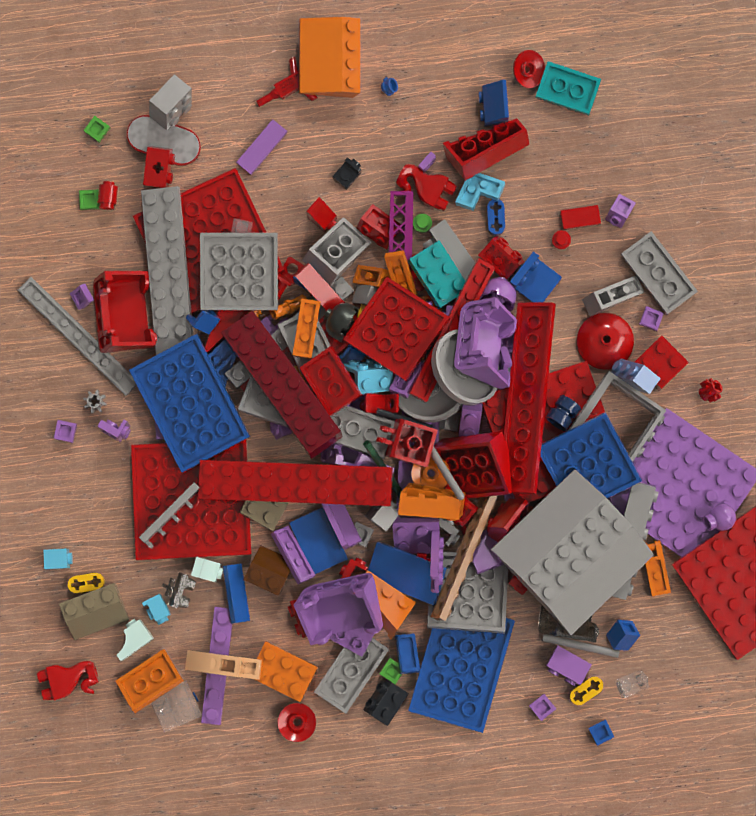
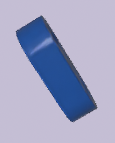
M492 199L487 206L488 231L494 236L501 235L505 230V207L501 200L496 201ZM494 203L501 207V209H498V216H494V210L490 209ZM495 219H498V225H502L499 231L491 228L495 223Z

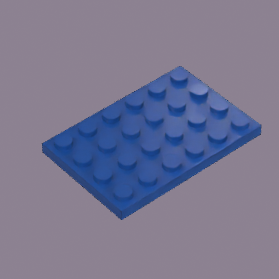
M198 334L189 337L129 370L181 472H185L200 464V460H207L250 437Z
M506 618L505 633L432 628L408 711L483 733L515 620Z

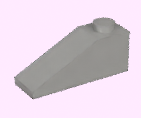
M633 276L595 291L582 299L591 317L643 294L644 290L638 277Z

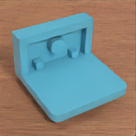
M366 359V362L350 360L347 364H344L347 371L355 374V384L362 394L390 391L389 388L393 383V373L374 360Z

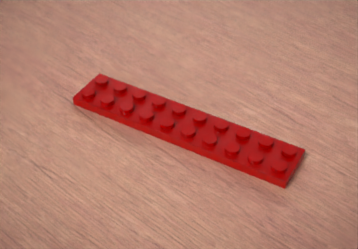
M553 302L517 304V324L514 333L510 387L508 390L504 438L509 448L512 493L537 494L556 304Z
M200 460L198 499L391 506L393 467Z

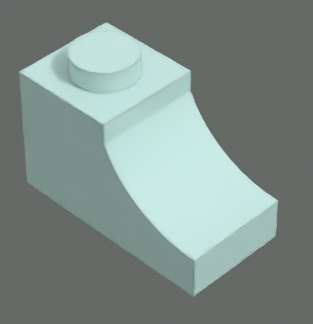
M196 557L191 576L217 582V579L221 580L222 564Z
M133 619L125 625L127 627L124 630L126 634L125 644L117 654L120 661L125 660L154 639L142 620L136 621Z

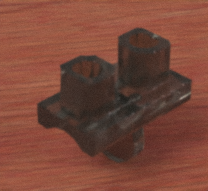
M179 572L177 579L170 578L168 585L162 584V587L166 588L164 596L170 598L169 606L174 608L188 607L190 598L182 596L184 588L193 591L196 581L188 577L189 575Z

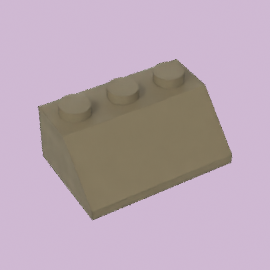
M116 583L59 603L65 622L74 640L129 620Z

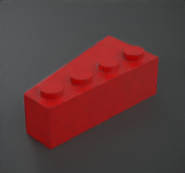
M517 118L495 125L493 129L488 131L484 129L477 131L476 135L470 137L465 135L451 143L449 141L443 142L446 158L465 181L530 145L527 129Z

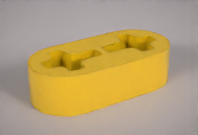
M99 573L74 576L68 581V588L73 593L90 592L105 585V579ZM94 576H97V579H101L98 587H95V584L88 585V581L94 580ZM75 579H77L78 582H85V585L79 586V590H76L75 587H72V584L75 583Z
M590 677L582 682L581 685H578L570 692L569 698L571 702L576 705H582L599 694L603 689L602 680L598 677ZM590 681L599 682L597 685L598 690H587L591 686ZM585 690L586 693L582 695V701L573 699L576 691L581 693Z

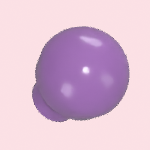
M719 504L712 508L710 514L704 516L703 520L709 531L713 529L724 531L733 527L736 522V514L729 505Z

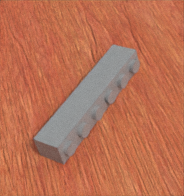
M639 482L631 486L624 517L634 527L640 537L646 540L649 529L645 527L647 521L651 522L654 511L650 510L652 502L656 503L659 492L655 491L656 486ZM632 577L612 596L626 600L627 595L631 596L634 586L630 584Z

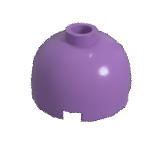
M498 277L489 279L479 300L496 297L511 312L514 309L517 294L514 286L507 279Z

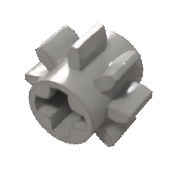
M96 390L95 394L88 391V398H83V400L87 401L84 408L88 409L91 407L92 414H94L95 410L102 412L101 407L107 406L103 402L106 395L99 396V390ZM97 397L100 402L94 406L91 400H95Z

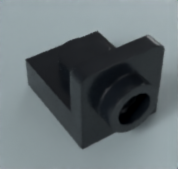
M346 158L344 164L332 178L347 190L362 173L361 165L355 159L350 160Z

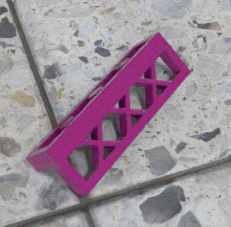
M390 191L389 252H396L398 249L403 251L401 247L405 244L404 253L408 260L412 258L413 191ZM394 196L406 197L405 203L400 208L394 203ZM398 213L405 217V221L400 226L394 222V217ZM398 231L405 236V240L399 245L393 240V236Z

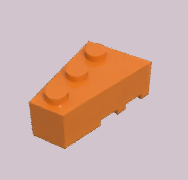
M408 483L400 493L398 515L444 518L449 521L459 520L463 515L465 492H463L464 499L458 500L452 490Z
M371 573L376 584L383 628L388 633L387 636L392 640L416 602Z

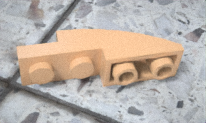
M187 650L185 670L260 679L262 660Z

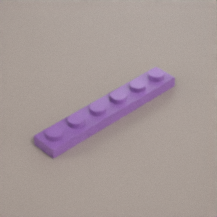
M215 607L209 653L229 656L232 633L229 608ZM207 673L201 723L221 725L226 675Z

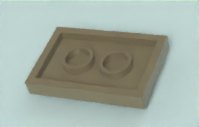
M245 501L239 513L268 530L274 531L289 502Z

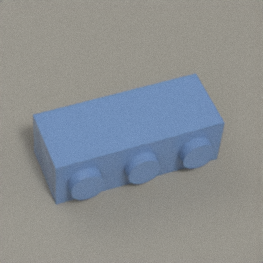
M624 359L615 362L611 373L637 391L647 394L652 392L661 379L645 365Z

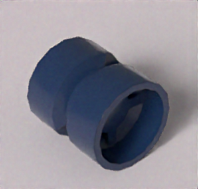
M560 395L555 402L556 407L551 408L545 418L556 428L566 431L572 423L571 418L577 416L581 407L567 396Z

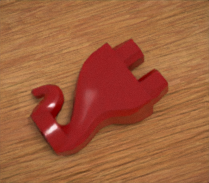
M404 165L396 184L404 191H412V187L407 181L408 177H412L420 201L432 210L435 208L444 212L449 201L441 198V195L445 192L453 196L457 186L449 181V177L444 175H427L415 165Z
M83 661L69 668L52 665L37 672L39 683L49 680L51 687L41 690L43 700H58L68 697L75 690L83 673H87L88 678L81 683L82 691L94 694V690L90 689L89 686L99 683L95 663Z

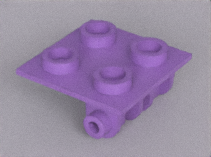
M363 627L332 634L329 639L362 657L374 634L366 633Z

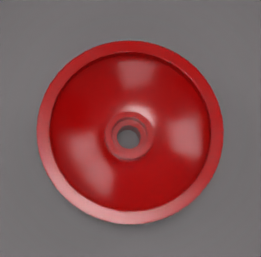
M598 313L589 317L581 325L577 334V349L582 359L587 361L590 366L601 370H610L618 360H627L630 357L634 346L633 332L628 323L620 316L612 313ZM603 337H609L610 342L605 343L603 341Z

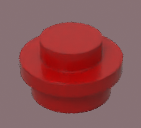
M563 230L555 232L552 237V244L560 250L566 249L571 243L569 233Z

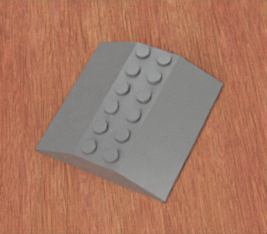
M575 469L491 549L570 635L585 623L654 556L653 552L626 518Z

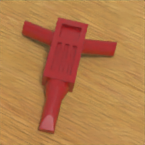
M295 57L289 59L291 75L274 84L275 88L270 93L256 100L259 107L273 99L281 97L283 100L299 90V70L297 71ZM304 94L311 101L318 98L316 95Z

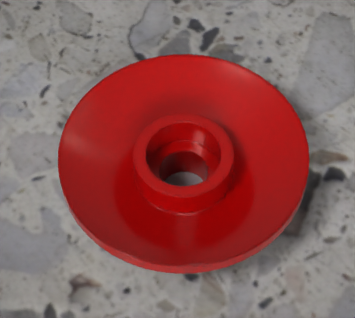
M522 51L517 55L513 63V74L517 83L524 88H534L540 84L545 70L543 58L536 51Z
M290 704L279 714L278 729L282 736L289 741H305L312 736L316 729V716L312 709L305 704ZM297 718L301 720L299 726L294 725V720Z

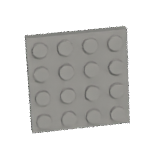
M200 233L201 310H278V233Z
M443 552V567L447 568L443 585L457 554L455 552ZM471 562L466 571V578L458 590V597L454 600L451 607V614L446 621L431 618L430 616L435 605L428 603L427 628L505 633L508 568L502 565L477 575Z

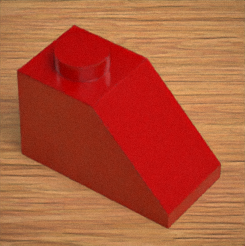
M320 197L306 211L307 218L324 233L327 229L330 230L337 224L335 221L337 215Z

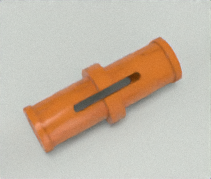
M301 294L294 299H287L283 301V304L278 305V310H270V315L274 320L286 314L291 315L300 308L301 298H307Z

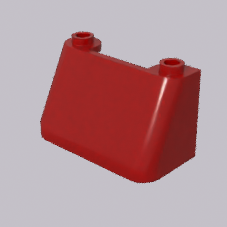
M104 271L94 279L93 296L98 346L101 353L152 348L156 345L157 334L153 329H148L145 293L150 288L148 271Z

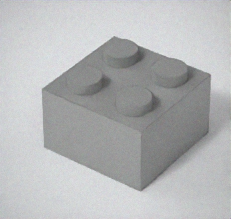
M174 74L149 100V117L166 130L170 126L174 127L178 123L179 117L183 113L186 114L192 107V88Z

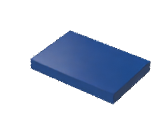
M323 507L289 522L314 574L348 560Z

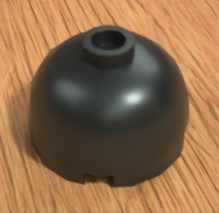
M340 303L333 309L329 308L324 316V319L327 320L325 326L328 334L342 343L343 338L354 324L353 316H358L359 308L348 303Z

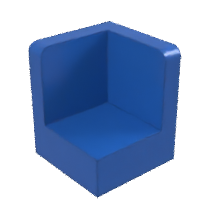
M204 310L197 318L189 314L186 316L192 327L207 334H210L220 321L213 310Z
M617 620L606 636L613 650H629L640 637V634L633 621Z

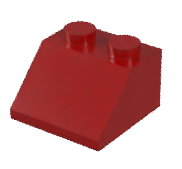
M509 498L505 504L502 503L498 508V514L494 518L491 517L486 526L487 536L499 542L528 514L529 501L526 499Z

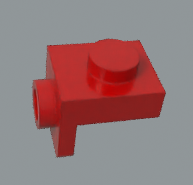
M357 557L355 560L350 559L348 565L344 564L339 573L342 576L341 579L351 577L356 566L367 571L368 567L365 566L367 562Z

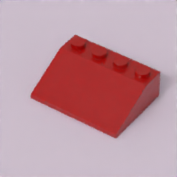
M502 431L443 438L434 445L439 456L447 463L456 483L462 492H465L466 498L512 493L509 448Z

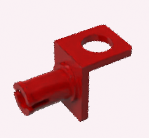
M291 256L287 258L283 265L285 271L278 273V300L287 286L295 284L293 280L295 274L288 272V265L291 263L296 264L298 271L305 266Z
M366 393L365 400L360 402V409L365 413L374 414L377 408L398 413L399 394L380 395ZM391 399L394 400V406L392 409L390 408Z

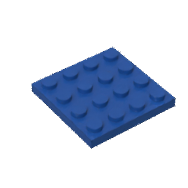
M606 412L541 445L540 456L556 486L574 469L606 498L642 481Z

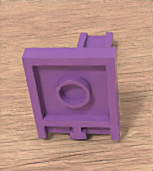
M396 518L392 523L394 547L410 554L431 553V592L439 593V585H443L444 538H440L439 518Z

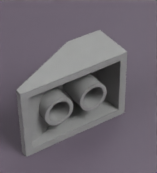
M343 217L308 250L302 261L305 264L310 263L331 286L371 244V241Z

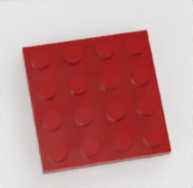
M386 277L343 340L407 382L450 320V317Z

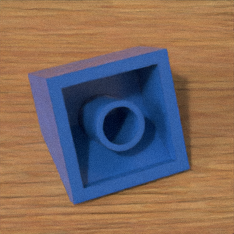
M506 80L483 85L482 91L478 92L479 103H483V110H480V121H484V127L507 122L509 111Z

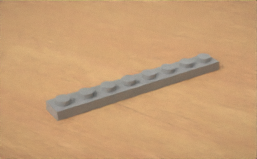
M342 276L330 286L343 301L354 292ZM321 305L318 320L327 312ZM276 330L271 336L283 351L287 344L280 330ZM240 361L225 373L226 377L237 389L250 378V374Z

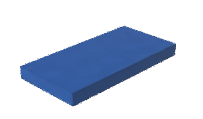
M380 541L376 543L368 571L404 594L431 605H435L439 593L431 592L430 561ZM443 567V579L446 573V567Z

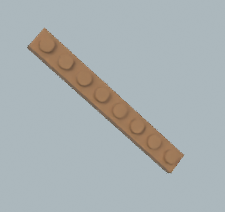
M497 496L479 498L476 506L479 509L470 520L430 616L431 618L446 621L450 616L451 607L454 600L458 597L461 583L466 578L467 568L473 561L474 551L480 544L481 534L488 524V517L495 507Z

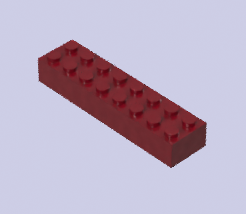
M253 311L221 332L226 343L311 459L343 437L341 430Z

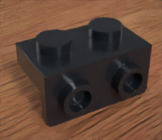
M383 678L377 684L376 690L371 698L367 700L363 710L388 726L409 693L388 679Z

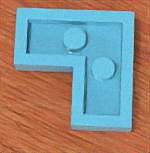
M478 173L464 182L455 203L457 206L474 211L481 195L499 201L505 187V181Z

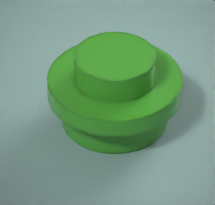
M418 214L413 220V226L416 231L425 233L431 229L432 220L427 214Z

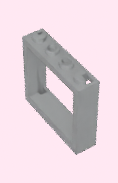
M609 371L604 375L568 430L586 421L611 384L654 414L628 453L633 462L635 457L639 458L645 450L643 448L645 442H650L655 435V432H653L655 427L663 423L665 418L663 415L666 410Z

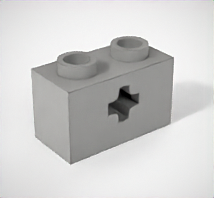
M392 501L391 506H372L365 517L379 528L387 531L399 516L398 510H396L398 506Z

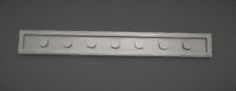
M32 277L18 289L125 396L137 386L132 375L110 353H101L98 342Z

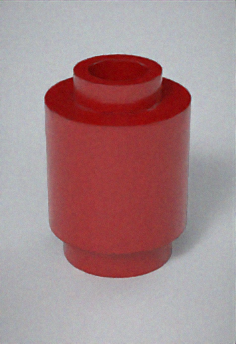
M103 181V184L99 185L97 203L100 209L114 210L118 194V186H115L114 182Z

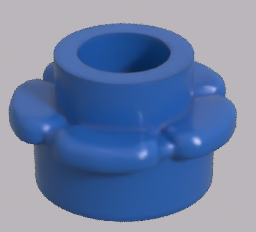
M385 77L381 83L382 91L388 96L393 95L398 90L397 81L394 78Z

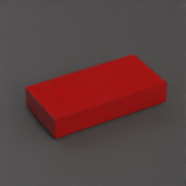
M598 205L560 211L563 230L601 225Z

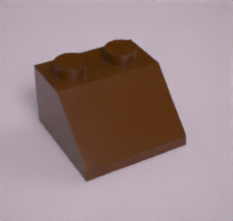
M260 545L243 580L280 596L291 571L281 554Z

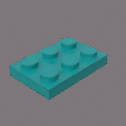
M548 61L535 98L589 116L601 79Z
M440 240L407 260L438 309L458 297L465 279Z

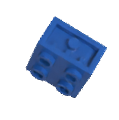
M534 251L511 279L510 283L516 291L531 302H544L562 277L538 259L539 255Z

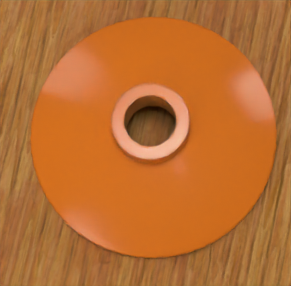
M431 456L428 467L413 465L411 471L413 483L444 488L447 485V481ZM443 460V462L445 463L446 467H447L448 470H449V467H448L447 463ZM428 470H433L435 475L429 476Z

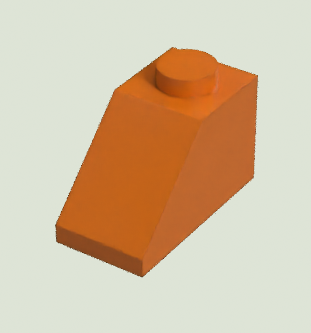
M358 265L352 283L379 288L386 277L390 279L391 277L389 271L384 268Z

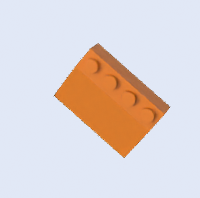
M321 17L299 19V94L354 98L360 94V18Z

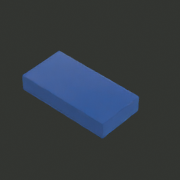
M415 634L396 635L395 642L400 674L419 673L420 664Z

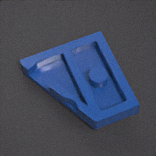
M223 340L208 355L224 386H226L228 378L225 373L232 368L236 355L226 341Z

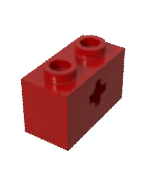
M154 146L147 147L143 185L167 188L169 184H172L173 173H170L171 165H174L175 162L173 149ZM158 164L164 167V169L160 170V172L159 168H156V165Z

